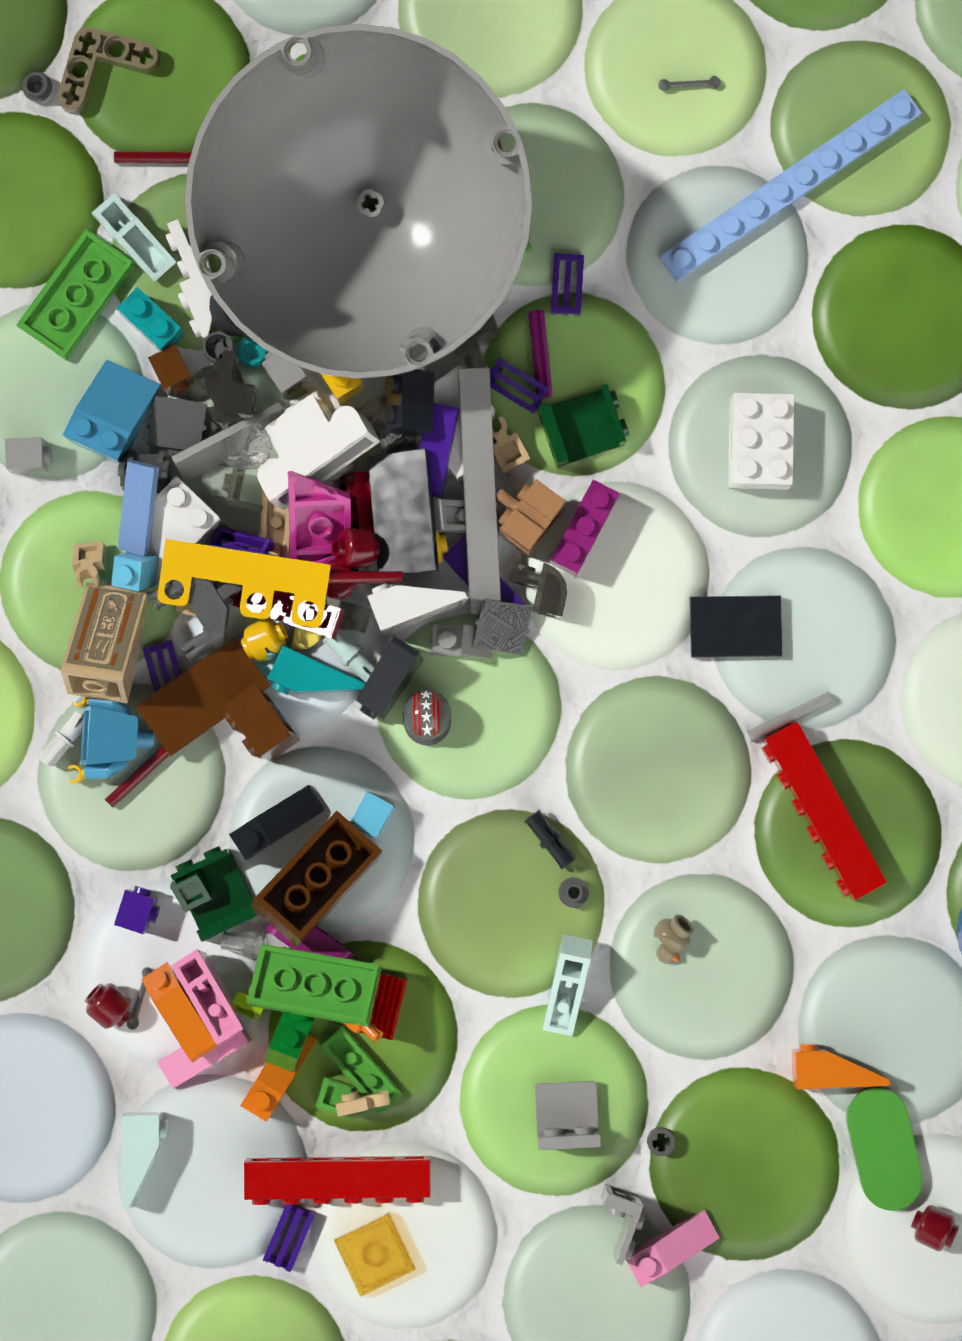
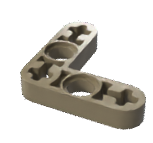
M91 27L81 28L74 37L58 91L59 104L69 114L79 113L85 108L99 61L141 73L154 72L160 64L157 49L147 42ZM89 36L92 37L95 45H89L87 55L89 58H92L91 60L84 56L85 46L82 40L87 41ZM121 43L125 46L124 54L118 58L112 57L109 54L110 47L113 44ZM131 47H134L133 50L136 55L145 56L146 52H149L152 61L147 60L145 64H142L139 57L131 55ZM80 63L87 65V75L82 78L73 76L72 70L75 65ZM70 81L77 85L75 94L79 101H73L72 105H69L65 99L66 96L71 97L74 90L73 85L69 83Z

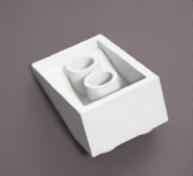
M177 476L156 496L149 554L158 556L156 583L158 585L165 539L203 545L217 528L224 523Z
M389 583L373 588V594L367 596L383 636L467 604L465 592L399 585L390 587Z

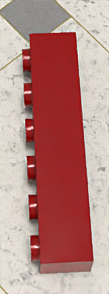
M798 721L763 739L762 741L765 744L761 748L763 754L770 764L775 762L780 773L776 774L778 781L784 790L790 789L795 798L791 801L792 806L799 817L805 816L810 825L806 828L807 833L814 844L820 843L825 852L821 854V858L829 871L835 870L839 878L836 881V885L844 898L849 896L851 900H857L886 884L885 877Z
M430 1156L246 1158L244 1161V1200H252L253 1205L270 1204V1200L283 1199V1204L287 1205L300 1204L301 1199H313L314 1204H330L332 1199H344V1203L358 1204L363 1202V1198H375L376 1203H392L394 1198H406L408 1203L424 1202V1198H430L431 1195Z

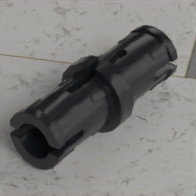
M540 809L524 821L540 840V847L547 849L561 870L577 858L560 836L562 834L560 831L554 830Z

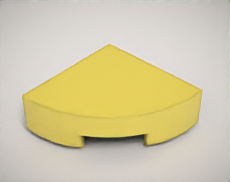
M295 627L290 649L294 651L309 649L316 645L323 635Z

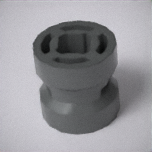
M213 332L205 338L203 351L212 365L225 367L233 362L236 356V349L227 334Z

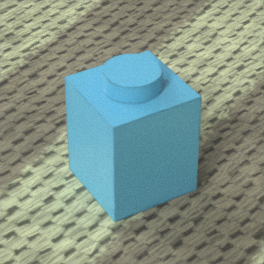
M130 552L114 556L111 586L138 592L155 586L158 556L150 554L141 556Z
M367 791L350 822L369 839L371 836L378 838L395 806Z

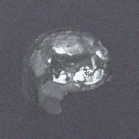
M248 422L242 427L237 437L226 439L225 446L227 447L228 454L222 455L224 462L233 468L242 470L256 469L265 464L270 457L272 451L271 438L261 424Z

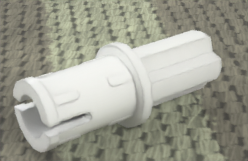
M77 711L74 712L59 732H54L56 734L55 737L39 754L38 758L50 768L58 762L70 746L74 747V741L83 731V719L75 727V724L82 717Z

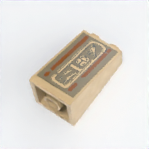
M100 581L98 585L87 582L61 668V675L67 694L128 703L150 604L147 591L142 590L138 592L114 587L104 581Z

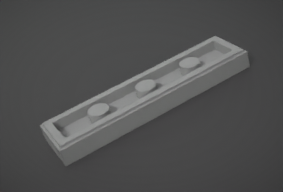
M280 402L172 456L184 481L186 482L268 440L269 437L265 431L266 426L284 414V410Z

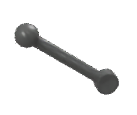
M712 76L709 80L669 82L663 79L659 82L658 86L661 91H667L669 88L709 86L711 89H717L721 81L717 76Z
M145 967L142 970V976L145 977L153 971L152 968ZM143 982L140 986L132 1017L127 1020V1027L132 1030L136 1029L140 1023L138 1015L146 991Z

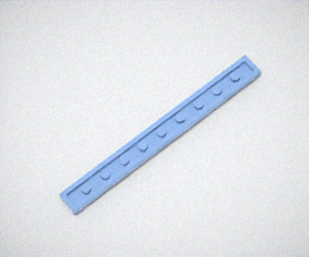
M903 89L660 256V260L674 280L679 282L918 118L922 112L906 90Z

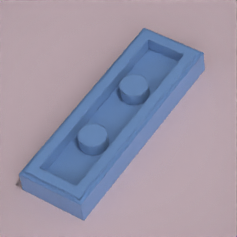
M135 460L127 462L117 548L119 550L141 556L149 554L159 474L158 466Z

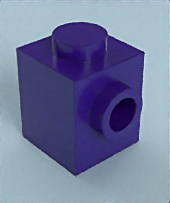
M136 885L134 890L126 889L114 925L140 934H146L150 923L155 924L160 912V906L156 905L158 898L151 896L152 890Z

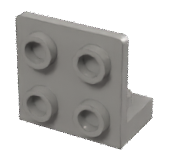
M595 1081L537 1083L535 1085L539 1150L601 1147L598 1127L597 1086Z
M605 1184L601 1198L603 1204L608 1207L607 1211L623 1218L626 1215L613 1251L616 1264L623 1265L625 1258L630 1260L636 1244V1241H633L635 1229L641 1230L646 1212L639 1196Z

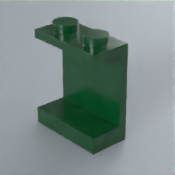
M607 384L601 385L598 391L553 406L550 405V402L538 406L537 412L556 468L625 445V437L629 436V430L625 419L619 420L616 408L620 407L615 390L609 391Z
M220 846L203 853L205 859L195 864L190 859L175 867L177 872L170 875L172 880L175 881L191 872L199 870L213 894L211 900L190 910L199 929L196 932L201 942L259 915L251 907L253 899L230 850H221Z

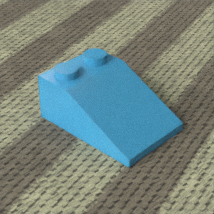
M106 359L76 406L63 436L69 442L119 464L121 458H126L129 449L132 448L161 384Z

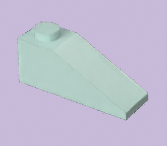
M563 934L543 1024L544 1031L573 1036L590 965L593 940Z
M126 1112L122 1115V1210H128L132 1206L160 1150L163 1138L168 1137V1120H163V1112Z

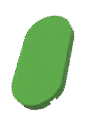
M870 1087L861 1090L854 1096L846 1111V1125L861 1189L869 1201L881 1209L889 1211L904 1209L916 1200L920 1194L923 1182L907 1108L902 1099L890 1090L882 1087Z

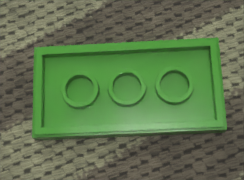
M85 229L16 326L67 361L136 265L135 262L88 229Z
M261 944L247 1004L253 1007L369 1027L382 966Z

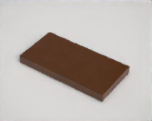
M234 637L225 643L224 646L209 654L135 707L169 755L172 756L224 720L223 715L227 713V710L223 705L253 684H256L264 691L271 685L253 660L248 657L238 639Z

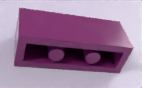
M594 479L592 480L550 560L551 565L577 577L619 497V492Z

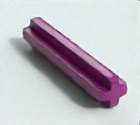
M533 310L529 312L528 318L534 376L537 381L550 388L544 399L552 397L553 390L545 313L543 310ZM536 387V394L538 395L540 389Z

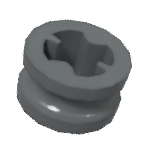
M657 1127L649 1132L647 1145L653 1154L666 1156L673 1151L675 1139L668 1129ZM660 1133L664 1134V1138L669 1137V1143L664 1144V1149L658 1150V1146L655 1145L653 1147L652 1141L658 1138L657 1134Z

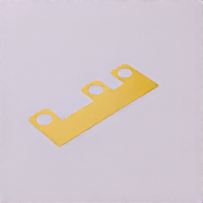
M165 539L157 596L161 603L184 606L189 600L192 577L243 585L240 613L245 617L267 619L271 614L274 590L294 593L291 613L292 622L296 625L316 628L323 621L331 565ZM170 580H178L184 587V593L179 599H170L165 594V585ZM253 593H260L266 599V607L259 613H254L247 607V599ZM305 601L313 602L318 609L317 616L311 621L301 619L298 614L300 604Z

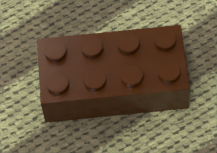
M256 684L251 685L223 705L227 710V713L223 715L234 731H239L240 734L242 733L246 737L242 740V743L254 757L272 761L300 741L268 694Z
M336 810L253 899L251 907L298 948L378 861L382 850Z

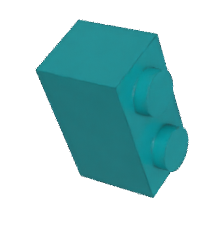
M138 287L116 308L120 315L159 352L174 344L176 345L185 336L182 328Z

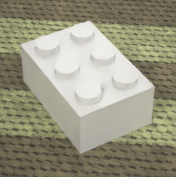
M732 394L729 405L728 488L788 490L793 485L794 394Z

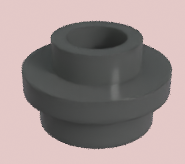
M32 72L24 78L22 90L29 100L42 102L51 95L52 82L46 74ZM42 84L43 88L39 92H34V85Z
M570 877L561 883L558 891L559 898L564 905L577 908L587 901L589 888L582 879ZM571 887L579 889L580 894L577 898L569 897L568 890Z

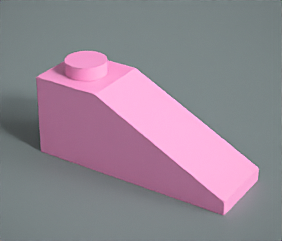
M196 949L171 966L216 1045L222 1044L244 1029L225 985L206 952Z
M244 1027L242 1031L193 1063L189 1060L182 1047L157 1063L174 1089L244 1046L252 1039Z
M703 1210L637 1245L630 1260L626 1259L639 1286L642 1287L670 1272L718 1240L719 1236L706 1211Z

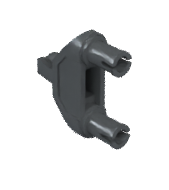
M192 577L188 604L204 628H202V633L180 645L183 652L196 647L185 655L190 662L212 647L219 649L224 646L229 620V606L234 603L231 596L243 589L242 585L232 583L223 585L220 581L213 583ZM170 580L166 583L164 591L168 598L174 600L183 595L184 587L180 581ZM158 588L147 594L150 601L158 598ZM159 600L152 603L157 610L166 605Z

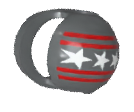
M422 690L412 694L403 706V722L407 735L414 742L421 745L429 746L442 741L447 736L451 726V706L440 693L433 690Z

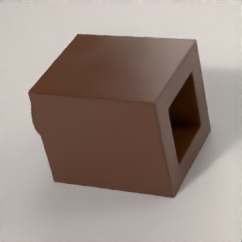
M175 344L148 357L167 395L171 393L179 395L190 388L189 384L194 382Z

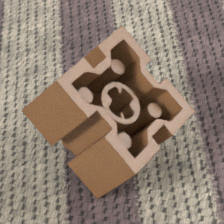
M537 479L532 485L528 482L517 495L518 499H515L503 489L496 495V500L507 507V510L498 521L500 522L498 525L500 527L499 536L527 557H529L545 533L562 513L566 500Z

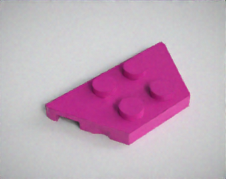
M287 471L290 559L326 564L336 559L332 554L333 540L337 538L341 530L351 528L350 494L297 472Z

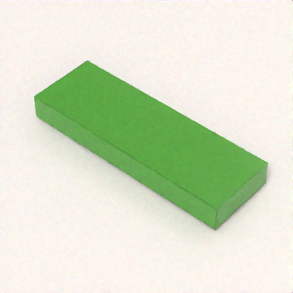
M343 1024L319 1045L362 1095L388 1090L390 1104L374 1107L379 1114L385 1111L403 1094Z

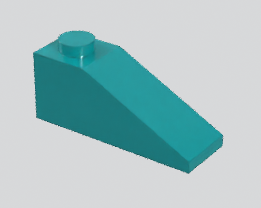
M282 646L267 678L274 682L272 685L273 689L286 695L289 694L290 690L296 693L361 691L365 685L364 682L285 646Z

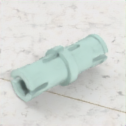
M339 631L335 639L325 637L322 642L342 659L340 663L343 666L348 665L366 683L375 667L360 653L361 649L357 645L354 647Z

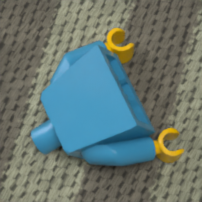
M84 697L80 703L71 702L74 706L84 709L81 763L70 765L67 768L77 769L79 776L77 779H70L69 782L77 783L85 778L87 780L109 778L125 769L129 760L136 759L137 748H152L154 741L153 731L138 730V717L131 715L130 708L123 703Z

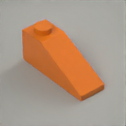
M168 962L141 979L153 1003L192 1063L219 1046L216 1045Z
M309 1034L294 1072L267 1062L240 1106L267 1122L317 1041V1038Z
M817 1043L799 1044V1049H791L793 1087L796 1089L890 1086V1080L823 1048H818Z

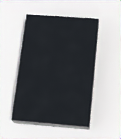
M781 595L689 598L691 658L782 656Z

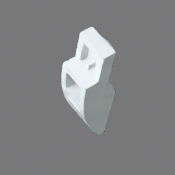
M177 219L167 223L171 233L165 236L172 252L178 250L182 260L177 262L183 278L190 277V279L179 283L183 292L179 293L178 297L184 310L190 309L194 319L189 322L196 338L202 336L203 340H205L209 334L214 332L215 323L209 310L212 294L205 284L194 258L192 248ZM207 259V266L211 270L209 261Z

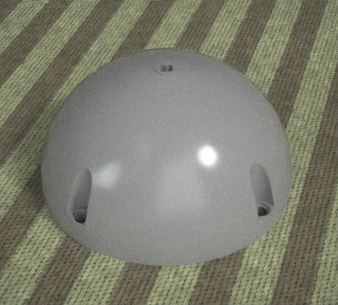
M348 24L321 27L289 37L259 54L234 75L212 103L197 133L187 169L185 208L188 236L198 269L214 299L240 330L263 349L292 365L324 375L370 378L392 376L428 365L454 351L481 329L501 305L519 272L529 239L532 196L530 172L521 137L505 106L479 74L458 56L427 38L393 27ZM296 43H303L307 50L306 56L300 61L293 60L290 53L291 48ZM503 134L513 135L516 140L515 148L510 152H502L498 147V139ZM368 195L379 200V204L375 205L377 210L374 212L371 208L364 207V202L367 201L366 196ZM212 254L219 256L222 265L218 272H212L207 266V259ZM420 343L427 348L428 354L424 360H416L411 355V347L414 344Z

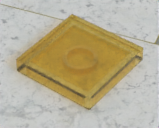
M390 1212L334 1239V1243L360 1297L416 1270Z

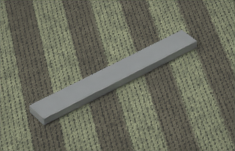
M489 368L458 369L469 603L470 613H481L484 599L501 601L490 372Z

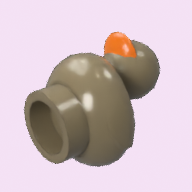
M676 915L673 919H662L654 928V937L659 938L662 942L656 950V956L662 963L667 964L673 961H680L679 953L686 951L690 945V936L694 933V928L684 916Z

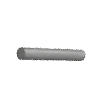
M826 692L748 730L747 734L751 742L834 703L832 696L829 692Z

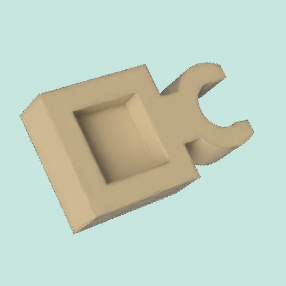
M501 416L498 418L499 424L502 427L501 430L498 432L492 431L493 439L496 441L493 444V453L503 474H506L530 461V457L517 433L508 436L506 433L507 422Z
M104 541L74 544L72 567L78 587H83V581L87 578H92L94 585L100 583L98 571L105 570L106 548Z
M388 1090L361 1096L359 1091H354L341 1095L342 1100L337 1101L335 1105L339 1117L374 1107L389 1105L390 1097Z

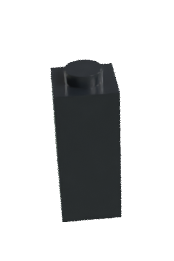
M393 636L356 699L362 705L359 711L373 720L376 716L384 720L424 661L420 652L396 636Z

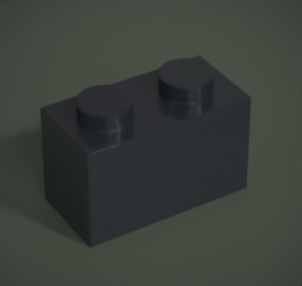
M414 369L405 373L387 376L385 380V390L387 392L386 408L384 410L385 432L416 438L433 432L435 372Z

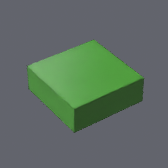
M325 1076L315 1107L337 1114L336 1102L342 1100L341 1095L353 1092L354 1086Z

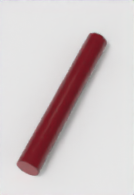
M114 151V163L189 164L192 152Z
M403 571L330 572L328 584L403 583Z
M162 745L105 798V801L112 808L169 756L164 746Z

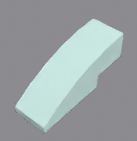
M115 193L91 212L93 217L153 282L176 263L172 256Z

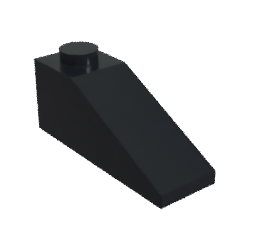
M307 785L230 833L229 836L244 859L249 860L325 811L311 787Z

